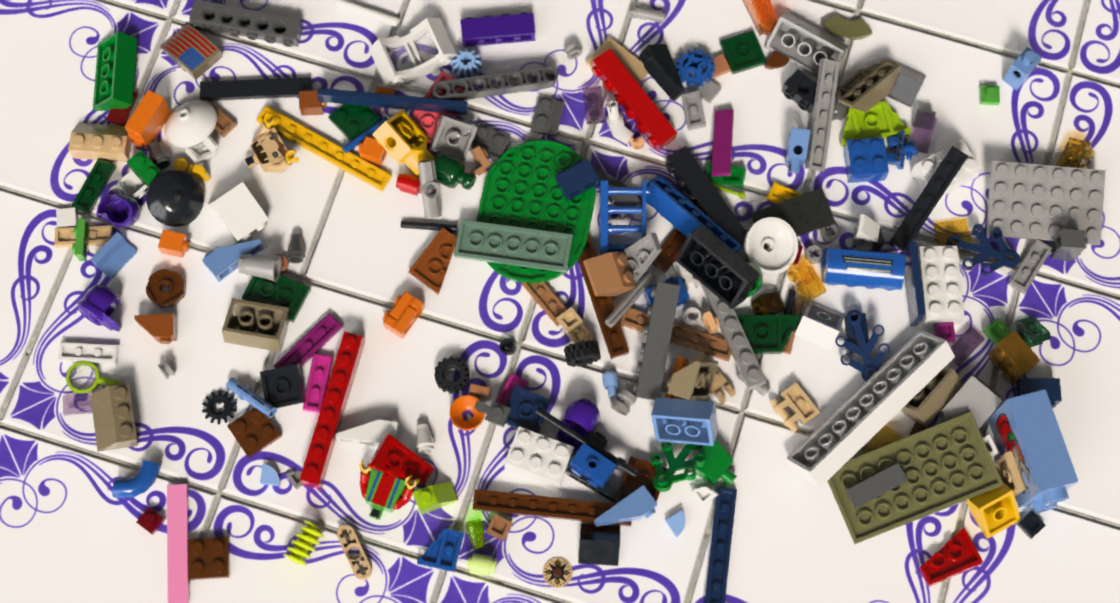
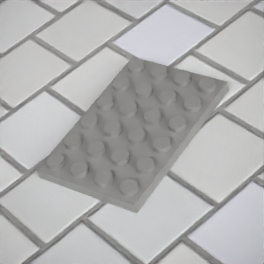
M991 161L985 236H990L993 230L998 229L1002 231L1003 237L1053 241L1063 228L1085 230V237L1088 240L1087 245L1099 246L1101 243L1106 170Z

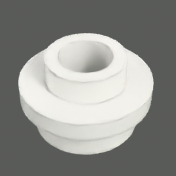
M696 307L686 308L682 316L683 321L690 326L699 324L702 319L701 311ZM689 315H695V319H690Z

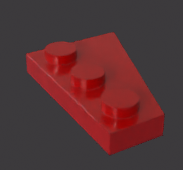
M389 433L384 436L366 466L405 480L408 476L412 475L411 482L415 483V480L419 478V485L426 484L434 470V467Z
M963 527L938 552L920 567L919 571L928 587H931L981 565L983 560Z

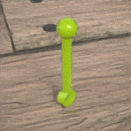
M711 181L716 189L734 194L740 199H744L746 196L744 192L739 193L716 185L714 181Z

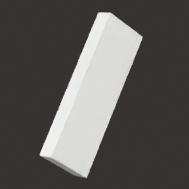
M60 342L57 360L69 363L87 361L92 364L117 365L120 346L117 344Z

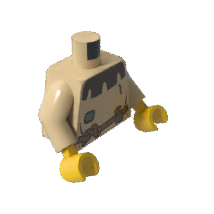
M274 114L265 115V123L250 145L253 155L244 159L249 169L260 164L264 172L283 173L292 163L299 162V158L294 157L297 152L288 151L276 129L272 128V125L278 124V119L271 121Z

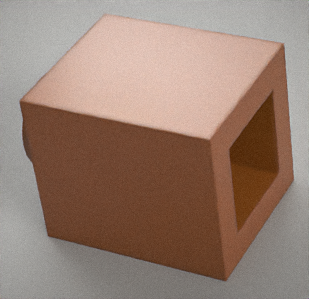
M318 90L299 91L301 116L324 115V108H327V102H318Z

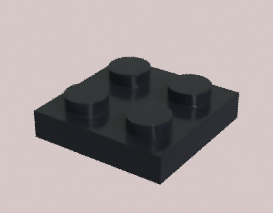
M299 364L260 372L264 398L271 405L278 409L306 403Z

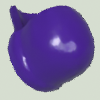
M117 188L110 190L108 195L100 200L96 212L98 218L108 220L111 224L119 227L132 226L139 220L141 214L140 205L136 199L124 194L122 190Z
M106 285L92 286L82 300L78 302V311L97 326H104L110 331H121L119 329L120 325L110 318L120 302V296Z
M577 398L568 405L562 422L587 438L591 431L594 432L597 428L600 418L599 409L592 400ZM572 421L575 422V423H577V424H579V425H581L583 428H579V427L575 426V425L572 423ZM559 429L556 436L558 441L573 446L574 450L581 447L582 444Z

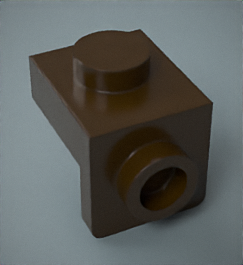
M779 292L761 294L751 301L755 315L779 313L785 310Z

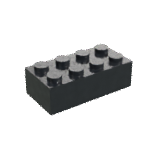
M705 226L690 233L675 259L731 309L745 301L761 275Z

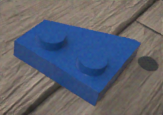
M444 528L421 558L419 557L417 564L455 573L464 533Z

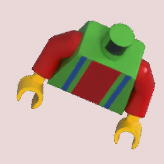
M362 459L359 465L362 470L359 484L361 495L365 499L366 504L372 506L369 517L380 520L383 511L393 513L394 510H399L410 501L414 487L420 482L419 478L415 480V483H412L410 480L412 475L408 476L404 481L373 469L370 473L369 470L371 468L366 467L363 464L364 459Z

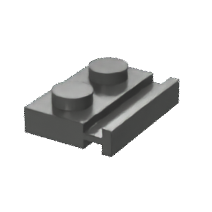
M539 96L530 132L557 137L565 101L560 102L556 99Z
M478 122V129L470 149L474 146L483 147L488 154L487 158L496 162L507 150L511 143V138Z

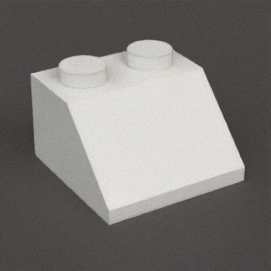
M809 301L795 335L803 341H810L816 344L819 348L831 350L845 316Z

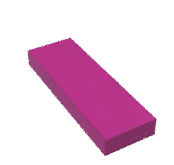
M313 354L305 393L306 403H303V411L320 413L329 383L333 356Z

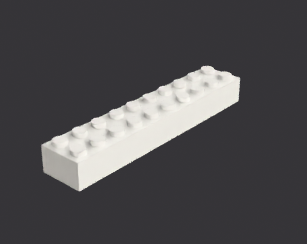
M923 330L918 331L786 458L794 473L818 488L822 487L955 358L948 342Z

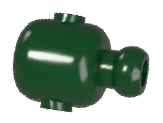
M439 153L435 157L434 162L438 183L448 188H455L460 184L466 190L472 189L476 182V175L465 172L463 161L447 153Z

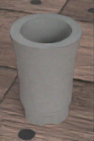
M249 254L241 255L238 260L239 273L265 278L277 282L280 278L282 269L280 255L260 256Z

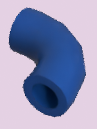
M142 461L138 473L133 477L115 479L112 496L115 498H134L145 493L155 483L161 465L151 461Z

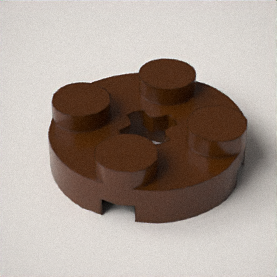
M161 269L149 277L146 294L150 301L158 307H172L185 297L186 286L179 273L169 271L168 269ZM163 285H171L168 292H161Z

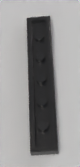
M311 77L200 82V100L203 101L299 97V91H312Z
M954 146L951 147L889 241L890 243L904 251L908 242L914 240L968 158L967 154Z

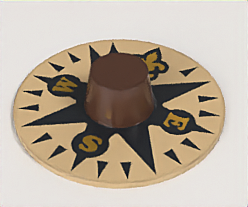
M552 558L543 567V578L552 587H563L572 578V567L563 558Z

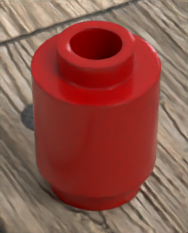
M407 173L399 174L396 188L416 196L420 193L419 177Z

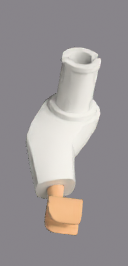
M608 101L606 103L608 111L606 122L613 137L626 145L630 142L635 150L641 149L644 146L645 139L641 136L636 139L633 138L634 133L624 126L623 115L619 113L618 102Z

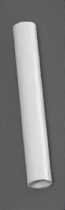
M337 0L336 7L395 27L399 25L400 18L347 0Z

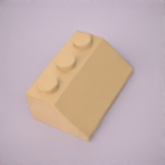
M78 123L71 132L68 150L75 159L97 160L100 158L105 161L127 162L130 159L132 140L128 136L125 126Z

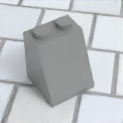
M973 374L943 408V417L948 421L971 412L979 429L1003 402L1004 398Z

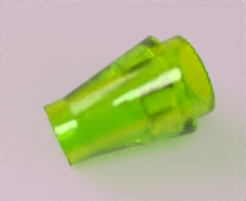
M481 519L466 522L465 531L472 543L473 550L485 547L484 523L482 524Z

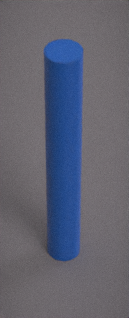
M384 117L342 147L343 152L348 153L358 146L361 141L363 142L366 136H372L388 118Z

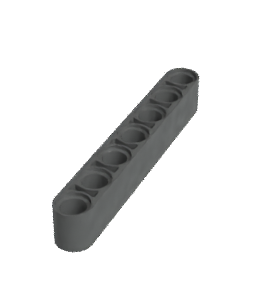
M553 66L440 81L434 85L432 98L462 101L551 88L555 85L559 72ZM545 75H551L553 79H547ZM532 77L535 79V82H530L527 78ZM509 80H515L518 84L513 85ZM496 82L500 86L494 87L491 83ZM473 85H479L482 89L477 90ZM460 87L463 89V92H457L455 88ZM437 90H443L446 94L440 95L437 93Z

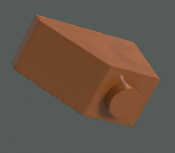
M173 313L134 315V320L160 344H170L172 341H177V318Z

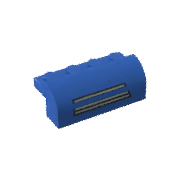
M828 248L822 282L832 286L846 285L847 287L860 286L867 289L882 288L888 291L901 290L905 276L906 255Z

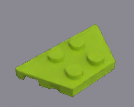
M886 101L879 102L867 113L850 107L840 145L844 147L847 140L887 139L889 136L899 135V131H905V135L911 133V129L900 121L898 114L891 110Z

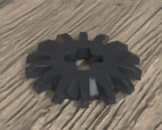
M218 390V395H215L213 391L211 392L213 396L211 399L208 396L205 397L208 403H202V405L206 406L207 409L202 410V413H208L205 419L212 417L210 423H213L216 419L218 425H220L221 419H224L225 423H227V416L233 419L234 416L230 412H237V409L232 408V406L237 405V402L231 403L234 396L232 395L228 398L229 392L226 391L222 395L221 390ZM221 403H224V411L222 412L219 410L218 412H215L217 409L215 405H220Z

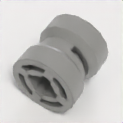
M620 389L617 394L618 398L613 400L611 408L619 414L627 416L630 412V406L634 405L637 398L629 391Z

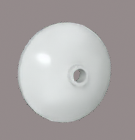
M193 100L185 102L169 115L164 128L165 136L172 145L185 148L197 145L205 140L214 130L217 123V112L207 101Z
M776 217L762 218L756 221L747 231L744 241L745 255L747 260L757 264L764 274L782 273L796 259L798 252L797 236L793 228L786 221ZM765 243L767 244V249H766V250L764 249V244H765Z

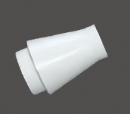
M420 424L417 426L416 449L419 454H430L434 451L435 443L430 433L429 425Z

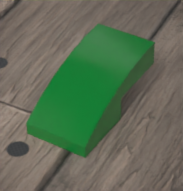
M707 162L706 175L710 181L723 185L744 187L745 167L731 166V176L712 177V162Z

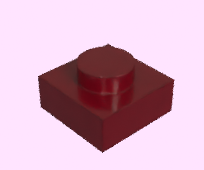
M148 507L136 523L154 535L166 519Z

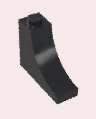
M591 431L587 438L603 449H606L608 444L606 437L599 432L594 433ZM569 466L567 476L615 504L620 502L622 494L609 481L603 489L599 486L596 488L588 482V478L581 475L580 477L571 471L572 468Z

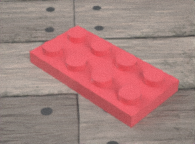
M442 71L424 97L432 98L433 88L437 82L456 78ZM455 88L457 92H463L462 88ZM437 90V93L440 95L446 94L443 90ZM415 110L410 118L428 137L427 145L431 146L439 117L442 114L456 117L458 114Z

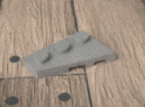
M649 233L622 251L627 257L635 284L662 251L656 233Z

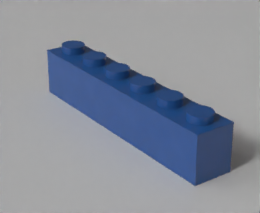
M658 175L648 181L650 197H646V203L668 220L674 228L688 238L691 232L705 226L738 255L743 246L666 179Z

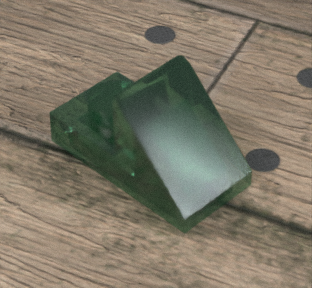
M1034 316L1015 321L1020 337L1029 347L1043 344V341L1051 339L1050 332Z

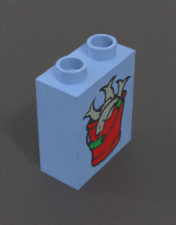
M1046 389L1007 399L989 417L988 421L1000 456L1005 452L1012 451L1025 489L1015 497L1018 508L1032 505L1035 514L1052 510L1058 507L1057 503L1069 499L1067 490L1079 481Z

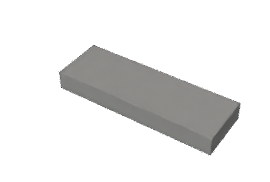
M1035 239L1007 285L1025 294L1053 247L1041 240Z

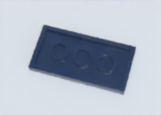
M909 241L901 255H906L904 280L910 326H917L925 315V305L916 241Z

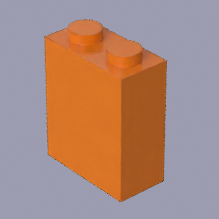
M148 90L125 125L128 136L138 148L144 147L149 150V145L154 142L171 114L164 97Z

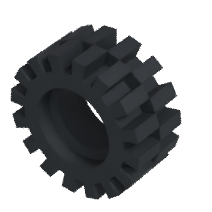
M595 340L575 342V344H569V346L564 348L568 366H586L601 359L599 345Z
M449 356V359L443 358V361H439L437 363L438 366L435 367V381L443 392L446 393L448 391L449 394H452V392L457 394L459 390L463 391L464 387H467L468 381H470L468 366L464 360H459V357H455V359L452 356ZM449 369H456L460 376L458 380L449 382L444 377L445 372Z

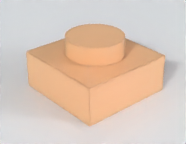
M710 311L703 313L701 320L708 334H716L719 326L717 317L715 315L712 316Z

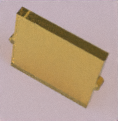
M966 219L933 224L936 235L935 240L938 246H946V241L951 235H957L962 241L972 243L970 238L971 232L968 229ZM951 240L953 244L958 243L956 240Z

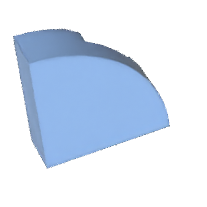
M262 464L260 484L280 486V478L276 470L267 464Z
M683 510L665 520L676 538L682 533L685 526Z

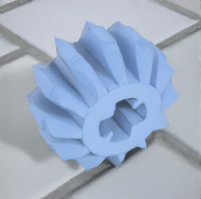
M466 48L465 52H462L459 49L458 54L451 60L452 72L457 73L458 78L462 76L464 78L468 76L474 77V74H479V68L482 67L480 55H476L475 50L469 52L468 48Z

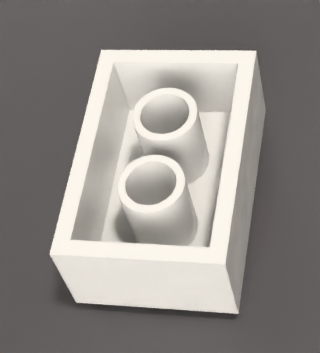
M962 139L914 165L911 175L922 191L952 146L967 154L968 158L943 196L978 177L982 167Z
M518 427L504 465L506 469L560 488L573 456L574 447Z

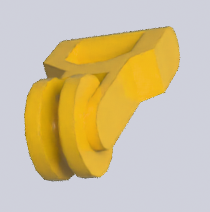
M184 158L175 160L173 164L174 170L187 172L200 180L209 181L211 178L204 167L196 164L189 165Z

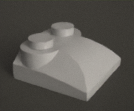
M442 114L437 120V129L430 150L436 153H447L464 162L478 127L465 120Z

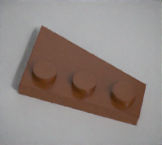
M442 228L408 271L409 274L437 295H439L454 252L457 237L445 228Z

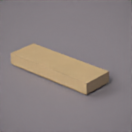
M90 226L88 246L105 245L113 236V226ZM74 227L55 228L54 246L56 248L72 247L73 243H76Z

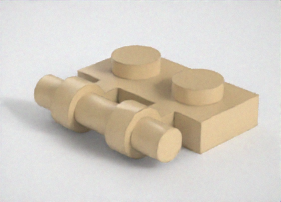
M797 382L780 394L784 401L779 403L776 398L770 401V404L774 407L773 411L781 416L785 421V426L790 428L793 433L800 429L795 423L796 421L800 420L805 425L820 414V411ZM787 406L795 413L792 417L785 410Z

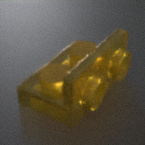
M1070 137L1056 166L1087 169L1089 161H1092L1094 157L1091 142Z
M808 259L796 265H789L787 270L788 279L791 283L794 282L797 287L798 296L801 299L803 298L806 303L826 293V288Z

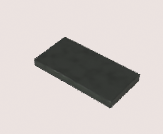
M822 188L751 213L754 223L767 217H776L786 221L793 228L797 237L835 224Z

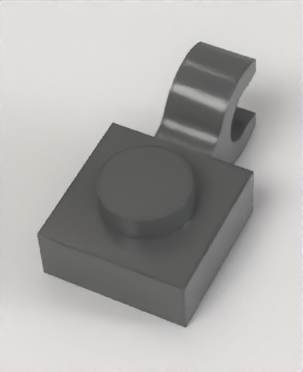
M477 400L474 406L476 411L486 414L485 420L502 428H504L512 411L511 408L492 401L491 406H488Z

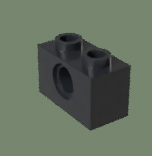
M797 69L784 83L781 92H783L787 99L797 103L801 110L808 113L813 111L817 83ZM799 91H805L807 94H801Z

